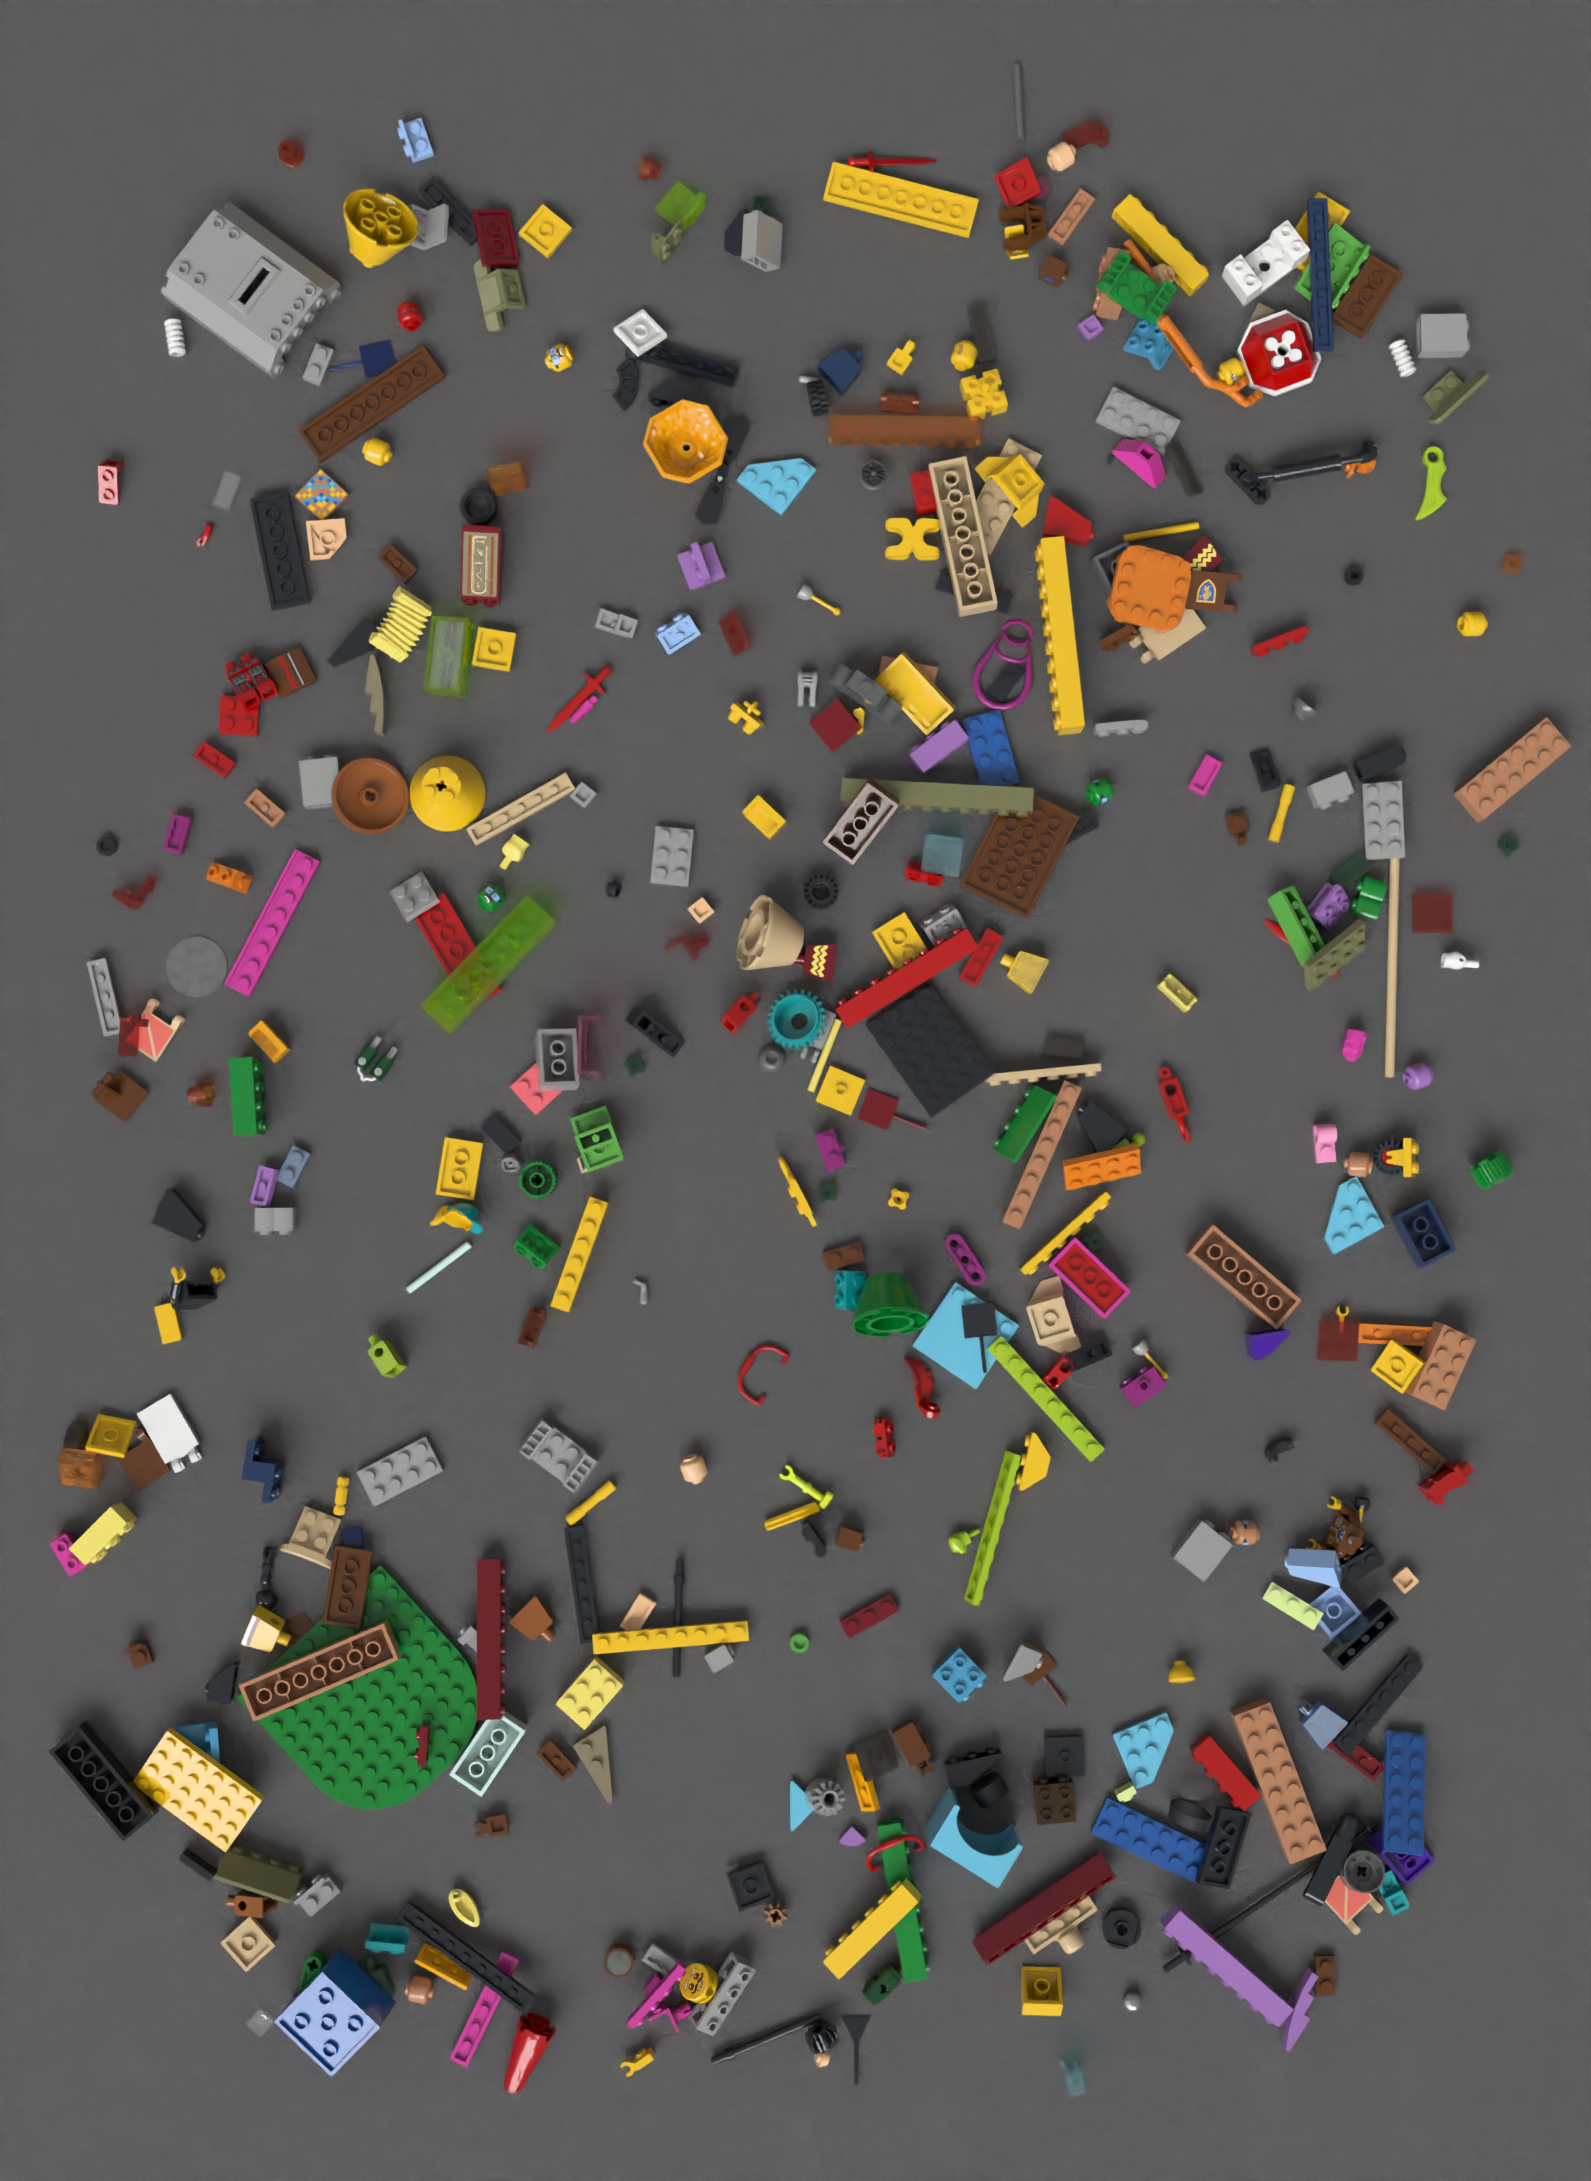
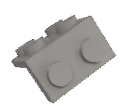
M413 204L408 206L418 221V234L414 242L410 244L411 246L426 250L447 240L448 205L442 204L430 210H425Z

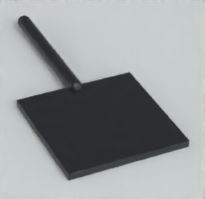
M994 1302L961 1306L965 1338L979 1337L983 1373H986L983 1337L997 1335Z

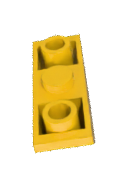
M1030 1431V1435H1026L1024 1446L1027 1448L1025 1454H1022L1020 1459L1022 1470L1021 1473H1017L1015 1484H1018L1017 1488L1022 1491L1046 1477L1051 1458L1037 1434L1033 1431Z

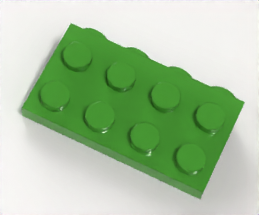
M1336 222L1329 228L1333 310L1339 305L1341 301L1339 298L1350 287V280L1358 274L1361 262L1367 259L1370 254L1368 251L1371 248V245L1368 243L1365 245L1360 243ZM1308 262L1293 288L1311 301L1310 267Z

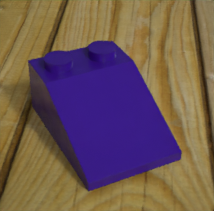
M1383 1827L1367 1840L1406 1886L1435 1861L1425 1848L1423 1856L1382 1851Z

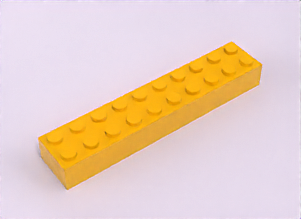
M1064 536L1041 538L1039 545L1036 546L1035 561L1039 562L1037 580H1041L1039 598L1043 599L1041 617L1045 618L1043 635L1044 637L1047 636L1045 654L1049 655L1047 672L1051 674L1049 690L1050 693H1053L1051 709L1052 712L1055 711L1053 727L1054 730H1057L1058 735L1081 733L1085 726L1065 541Z

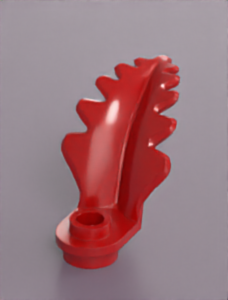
M904 1357V1361L911 1367L910 1371L914 1374L916 1407L923 1411L922 1414L925 1417L937 1418L941 1413V1409L938 1407V1404L930 1402V1395L935 1387V1381L930 1380L932 1371H925L927 1365L925 1363L921 1365L920 1360L915 1361V1358Z

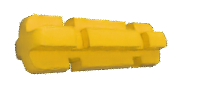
M347 1477L337 1478V1485L339 1486L336 1488L334 1503H336V1506H334L333 1510L335 1515L345 1514L346 1507H344V1504H346L348 1492L346 1486L349 1484V1478Z

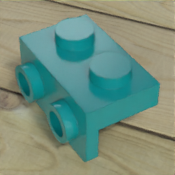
M836 1271V1295L834 1298L836 1309H856L866 1280V1271Z
M372 1922L370 1924L369 1936L365 1943V1949H370L371 1952L375 1953L390 1951L391 1954L404 1953L408 1946L410 1928L406 1925Z

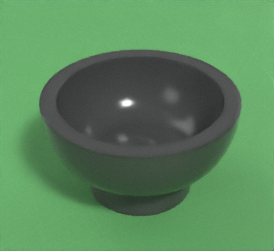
M1296 696L1293 705L1295 709L1292 713L1301 720L1305 721L1306 718H1312L1319 713L1300 697Z
M769 1045L760 1051L758 1063L764 1071L775 1073L780 1071L785 1065V1053L778 1046Z

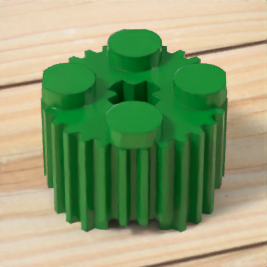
M1502 1149L1492 1154L1489 1153L1482 1157L1480 1162H1475L1468 1166L1469 1172L1483 1191L1507 1179L1514 1172V1167Z
M532 1161V1163L525 1165V1168H522L523 1171L520 1172L521 1175H518L520 1178L518 1185L521 1186L520 1189L529 1198L545 1199L557 1189L556 1185H558L557 1181H559L557 1179L558 1175H556L557 1171L547 1162ZM537 1175L543 1178V1182L539 1186L534 1182V1178H537Z

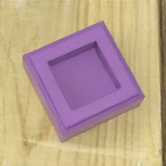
M1094 314L1077 326L1088 342L1104 331L1103 326Z

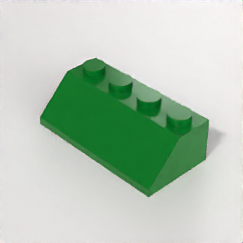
M1036 1085L1033 1088L1029 1087L1023 1096L1026 1098L1022 1105L1018 1104L1013 1112L1016 1116L1012 1121L1008 1120L1003 1128L1006 1132L1003 1137L999 1136L993 1145L996 1147L994 1152L1012 1163H1017L1057 1098L1056 1095Z

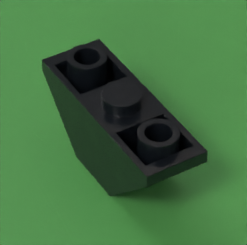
M673 378L648 393L649 403L656 407H670L682 399L704 404L690 382Z

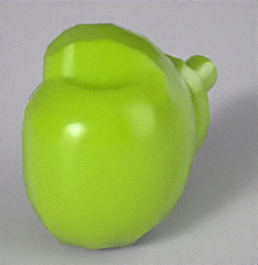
M977 1528L968 1534L964 1530L951 1535L948 1539L951 1550L960 1554L966 1553L968 1551V1544L971 1543L970 1538L980 1533Z

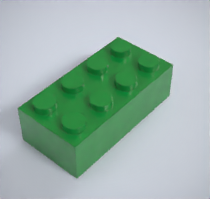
M255 1057L229 1058L233 1136L265 1135V1131L268 1130V1123L264 1119V1112L267 1109L266 1101L263 1100V1093H265V1082L262 1081L264 1064L261 1062V1059Z

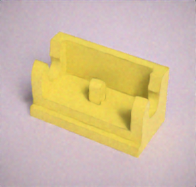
M1171 973L1156 986L1184 1013L1198 1000Z

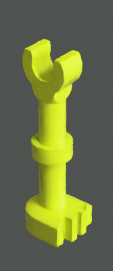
M786 1465L785 1468L789 1470L790 1474L785 1476L780 1473V1478L784 1480L789 1479L802 1488V1492L808 1493L818 1500L819 1507L824 1510L834 1495L829 1491L825 1495L821 1494L812 1487L810 1482L806 1483L798 1477L790 1465Z

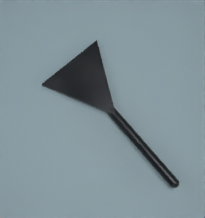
M842 2017L854 2042V2085L856 2086L858 2085V2043L871 2017Z

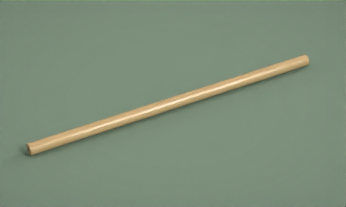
M1400 858L1390 859L1385 1042V1077L1387 1078L1395 1077Z

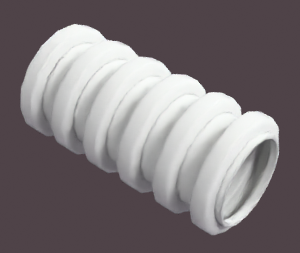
M168 319L164 322V325L166 326L165 331L167 332L169 355L174 357L183 356L186 350L183 343L182 323L179 319Z
M1404 339L1397 340L1389 346V349L1392 350L1391 355H1394L1395 364L1399 367L1398 371H1401L1400 377L1409 376L1417 370L1413 366L1414 361H1411L1412 356H1409L1410 351L1407 350L1408 346L1404 344L1406 342Z

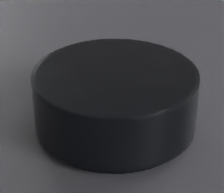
M104 836L98 840L97 850L104 856H112L116 853L118 845L113 838Z

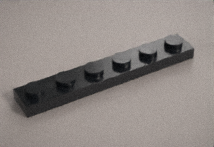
M658 344L638 357L628 346L625 351V357L730 387L735 386L740 370L739 367Z
M583 1524L564 1528L580 1644L592 1643V1633H599Z
M1407 1653L1332 1742L1349 1756L1424 1667Z

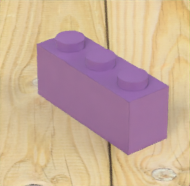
M956 720L953 722L947 721L940 727V732L937 734L933 732L925 739L926 742L923 745L917 744L910 750L909 759L922 775L926 774L968 742L969 737Z

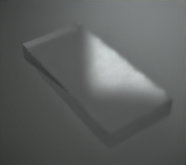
M227 471L224 472L213 505L230 511L241 476Z

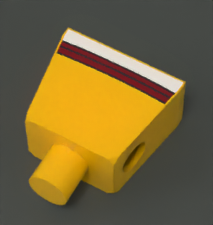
M258 1605L252 1615L241 1644L271 1652L276 1643L287 1647L292 1636L282 1632L285 1624L284 1619Z

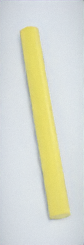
M834 1019L808 1086V1091L815 1092L842 1023L840 1020Z

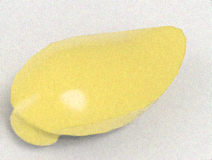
M453 1889L449 1894V1903L455 1915L472 1927L479 1926L480 1913L474 1899L462 1889Z

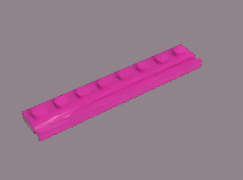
M294 849L224 983L226 986L251 997L321 863L320 861Z

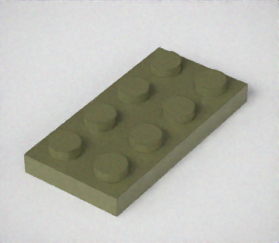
M1358 919L1304 963L1305 988L1312 991L1316 987L1321 986L1328 977L1333 976L1338 969L1348 964L1354 956L1363 952L1365 949V923L1362 920Z

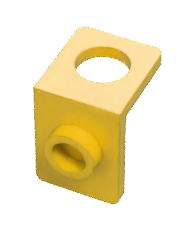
M1022 224L1004 228L1005 239L1024 235ZM1027 249L1006 251L1010 259L1029 256Z

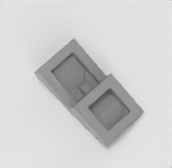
M600 608L594 627L632 639L638 620Z

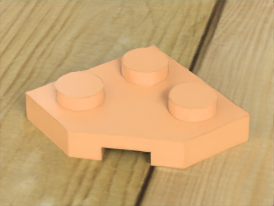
M345 519L306 521L310 560L331 559L347 539Z

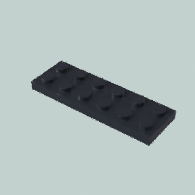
M288 492L251 498L250 504L271 609L276 611L310 604Z

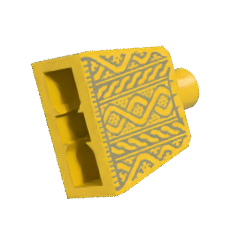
M1019 951L1015 958L1005 953L1000 963L1010 968L1006 976L1027 993L1031 994L1049 960Z

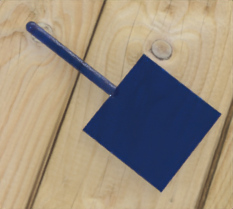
M390 340L360 346L361 361L331 367L327 371L332 372L363 364L366 378L378 376L396 364Z

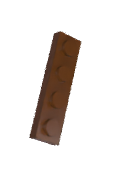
M1386 1408L1374 1422L1431 1474L1434 1475L1447 1461L1389 1409Z

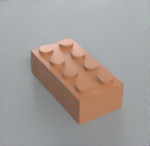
M1433 1321L1432 1329L1428 1332L1424 1341L1425 1344L1418 1355L1419 1358L1425 1361V1364L1405 1393L1434 1407L1445 1410L1476 1339L1445 1324Z

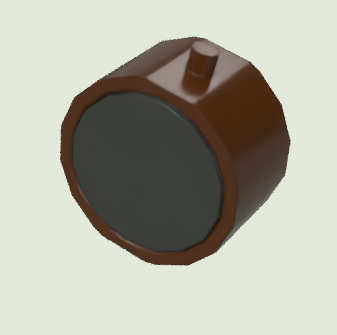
M624 1943L612 1945L606 1953L604 1961L605 1972L617 1978L628 1975L633 1968L635 1960L633 1947L630 1948L629 1945Z

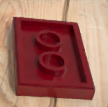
M473 209L472 216L482 267L519 266L520 261L510 209Z

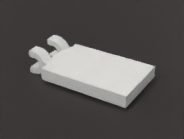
M173 1394L167 1395L137 1413L164 1463L167 1464L171 1461L175 1473L186 1468L180 1459L188 1454L192 1463L203 1458L196 1448L200 1441Z

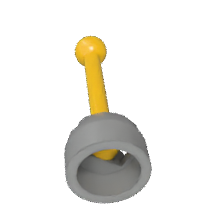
M805 583L797 595L802 600H815L833 611L834 615H839L841 612L839 608H834L815 597L811 587Z
M1143 1338L1138 1340L1132 1346V1350L1138 1355H1145L1159 1371L1161 1378L1167 1379L1168 1373L1164 1372L1148 1354L1149 1346Z

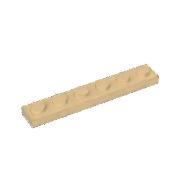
M564 773L466 828L474 844L478 846L567 796L575 788L568 775Z
M1101 1063L996 1073L986 1080L985 1083H990V1086L1001 1085V1081H1009V1084L1021 1083L1020 1080L1028 1079V1082L1040 1081L1039 1078L1047 1077V1081L1058 1080V1076L1066 1075V1079L1078 1078V1074L1085 1073V1077L1097 1076V1072L1101 1071Z

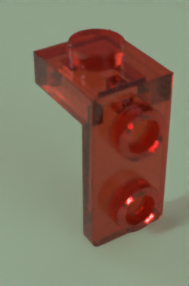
M1097 120L1063 133L1064 142L1073 145L1075 149L1093 142L1101 148L1108 146L1109 131L1106 126Z
M130 1014L129 1018H120L119 1056L137 1057L139 1027H148L149 1019H141V1015Z

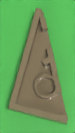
M603 1725L574 1743L573 1747L607 1803L610 1804L613 1802L610 1758L608 1753L607 1726Z

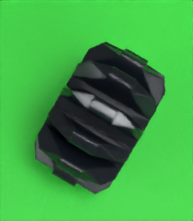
M828 2020L814 2024L805 2033L807 2047L815 2054L820 2052L824 2054L825 2051H830V2048L835 2047L839 2041L836 2027L833 2023H829Z

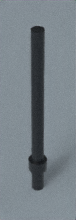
M676 1559V1574L673 1576V1583L675 1584L674 1626H682L683 1584L685 1583L683 1559ZM673 1647L672 1677H680L681 1647Z
M817 2013L738 2047L725 2049V2052L711 2057L712 2064L716 2065L726 2060H734L740 2054L822 2021L820 2013Z

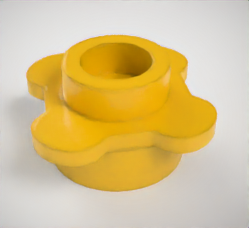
M897 1188L892 1189L891 1199L888 1200L889 1206H897L901 1210L905 1209L909 1193L907 1191H898Z

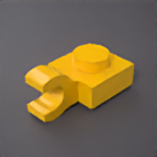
M909 339L903 350L897 347L886 365L902 376L913 361V358L909 355L914 351L916 343Z
M652 2047L648 2049L643 2048L635 2054L634 2060L625 2059L621 2062V2068L626 2065L630 2067V2070L626 2072V2077L631 2076L634 2071L640 2070L654 2060L655 2052Z

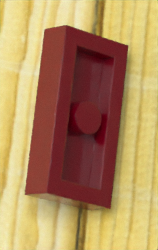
M423 1722L416 1731V1740H419V1748L415 1750V1760H418V1766L425 1767L429 1760L431 1723Z

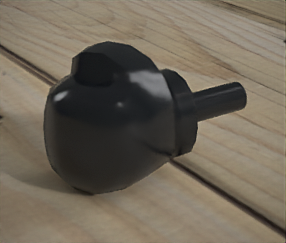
M271 1590L258 1591L256 1594V1606L260 1605L271 1612L272 1608L277 1604V1595H274Z

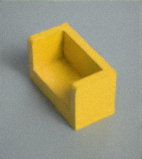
M759 795L742 811L743 815L769 840L786 824V821Z

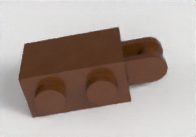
M912 1718L891 1729L892 1735L910 1767L916 1766L922 1777L930 1770L933 1772L934 1768L928 1759L931 1757L930 1750H932V1747L927 1739L923 1740L920 1734L923 1731L919 1723H914ZM926 1761V1764L920 1767L919 1763Z

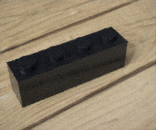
M1378 1598L1322 1651L1343 1672L1400 1618L1387 1603Z

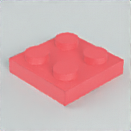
M537 1063L510 1086L535 1115L541 1112L563 1091H538Z

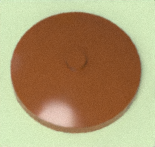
M361 758L348 763L337 774L331 788V801L336 815L344 825L361 834L376 835L389 831L401 821L408 807L409 794L405 780L392 765L380 759Z

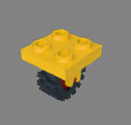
M1403 1138V1144L1393 1140L1384 1141L1375 1149V1154H1373L1374 1164L1382 1173L1396 1175L1403 1171V1177H1415V1174L1419 1173V1162H1416V1154H1419V1143L1416 1142V1139Z

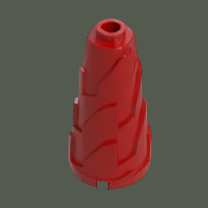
M523 2013L516 2025L514 2044L504 2077V2087L511 2094H515L523 2089L528 2077L535 2069L556 2033L555 2025L551 2028L549 2026L551 2021L536 2013H528L527 2017Z

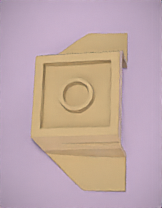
M1056 1276L1040 1282L1026 1309L1037 1344L1046 1346L1059 1353L1063 1351L1069 1353L1082 1346L1070 1318L1063 1295L1064 1289L1061 1280Z

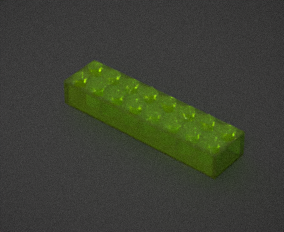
M526 895L420 1005L422 1011L451 1036L556 927L555 920Z

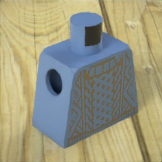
M1304 1700L1298 1707L1304 1714L1300 1722L1322 1750L1348 1724L1340 1715L1319 1701L1312 1706L1307 1700Z

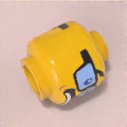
M559 343L547 349L545 363L549 369L552 368L555 372H560L572 366L574 355L568 345L565 346Z

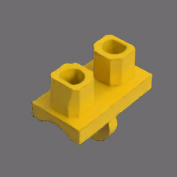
M746 700L743 704L744 706L737 702L733 703L730 707L732 710L728 719L737 724L741 718H744L747 722L742 729L747 734H752L764 724L763 721L755 716L761 714V711L757 709L759 704L757 701L750 704Z

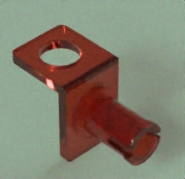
M705 934L692 941L683 936L666 945L664 949L668 951L682 943L691 960L695 962L698 958L696 951L710 943L706 939L707 936Z

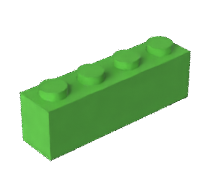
M1293 885L1278 891L1268 898L1267 901L1298 961L1304 967V963L1325 947V944Z

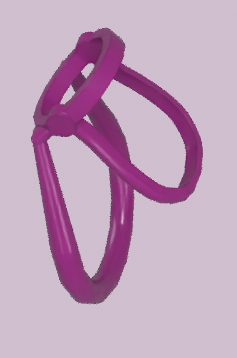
M1019 618L1010 619L1003 624L1000 636L979 660L973 671L972 686L975 695L982 704L993 710L1006 711L1016 708L1026 700L1031 691V641L1034 636V630L1027 621ZM1011 624H1021L1028 629L1030 634L1025 640H1015L1007 634L1006 628ZM1002 638L1012 645H1026V655L1022 658L1006 656L1001 653L998 645ZM994 650L1005 661L1012 663L1026 661L1024 688L1016 699L1007 703H997L988 699L982 692L979 683L980 674Z

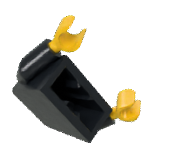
M173 1267L171 1273L175 1280L172 1281L169 1295L172 1308L174 1310H196L217 1300L218 1282L225 1278V1273L221 1268L217 1270L214 1267L210 1271L211 1276L214 1278L213 1281L184 1280L181 1282L186 1277L185 1271L182 1267H180L179 1271Z

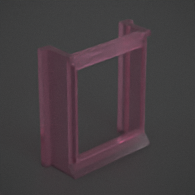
M596 1012V1016H578L577 1075H581V1078H595L599 1082H604V1074L600 1071H587L588 1025H606V1017L601 1012Z

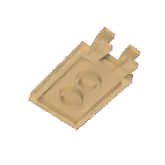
M1185 609L1178 627L1165 633H1156L1155 630L1140 627L1137 629L1139 635L1135 636V639L1129 642L1133 649L1143 642L1147 646L1149 651L1140 657L1143 664H1146L1154 657L1160 661L1204 631L1206 627L1193 609Z

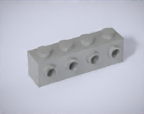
M733 1952L729 1954L716 1974L718 1984L715 1994L706 2003H698L689 2016V2020L696 2030L711 2036L715 2035L756 1971L749 1959Z

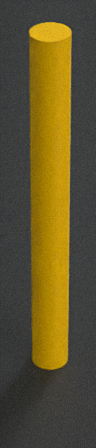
M1192 522L1123 535V541L1130 542L1199 529V523Z

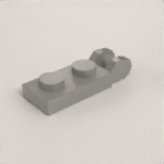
M1143 719L1098 723L1092 729L1093 735L1107 737L1110 736V733H1117L1118 735H1127L1129 731H1132L1134 734L1144 733L1149 724Z
M829 1011L823 1014L828 1017L827 1020H824L827 1027H822L825 1034L818 1035L821 1039L820 1041L817 1039L813 1040L814 1046L810 1043L808 1044V1048L809 1046L816 1048L811 1058L812 1063L816 1062L820 1050L823 1049L836 1014ZM803 1048L800 1058L804 1059L806 1057L808 1049Z

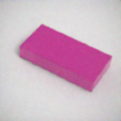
M1205 754L1187 788L1204 797L1223 762Z

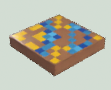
M320 469L295 497L319 520H327L349 495Z

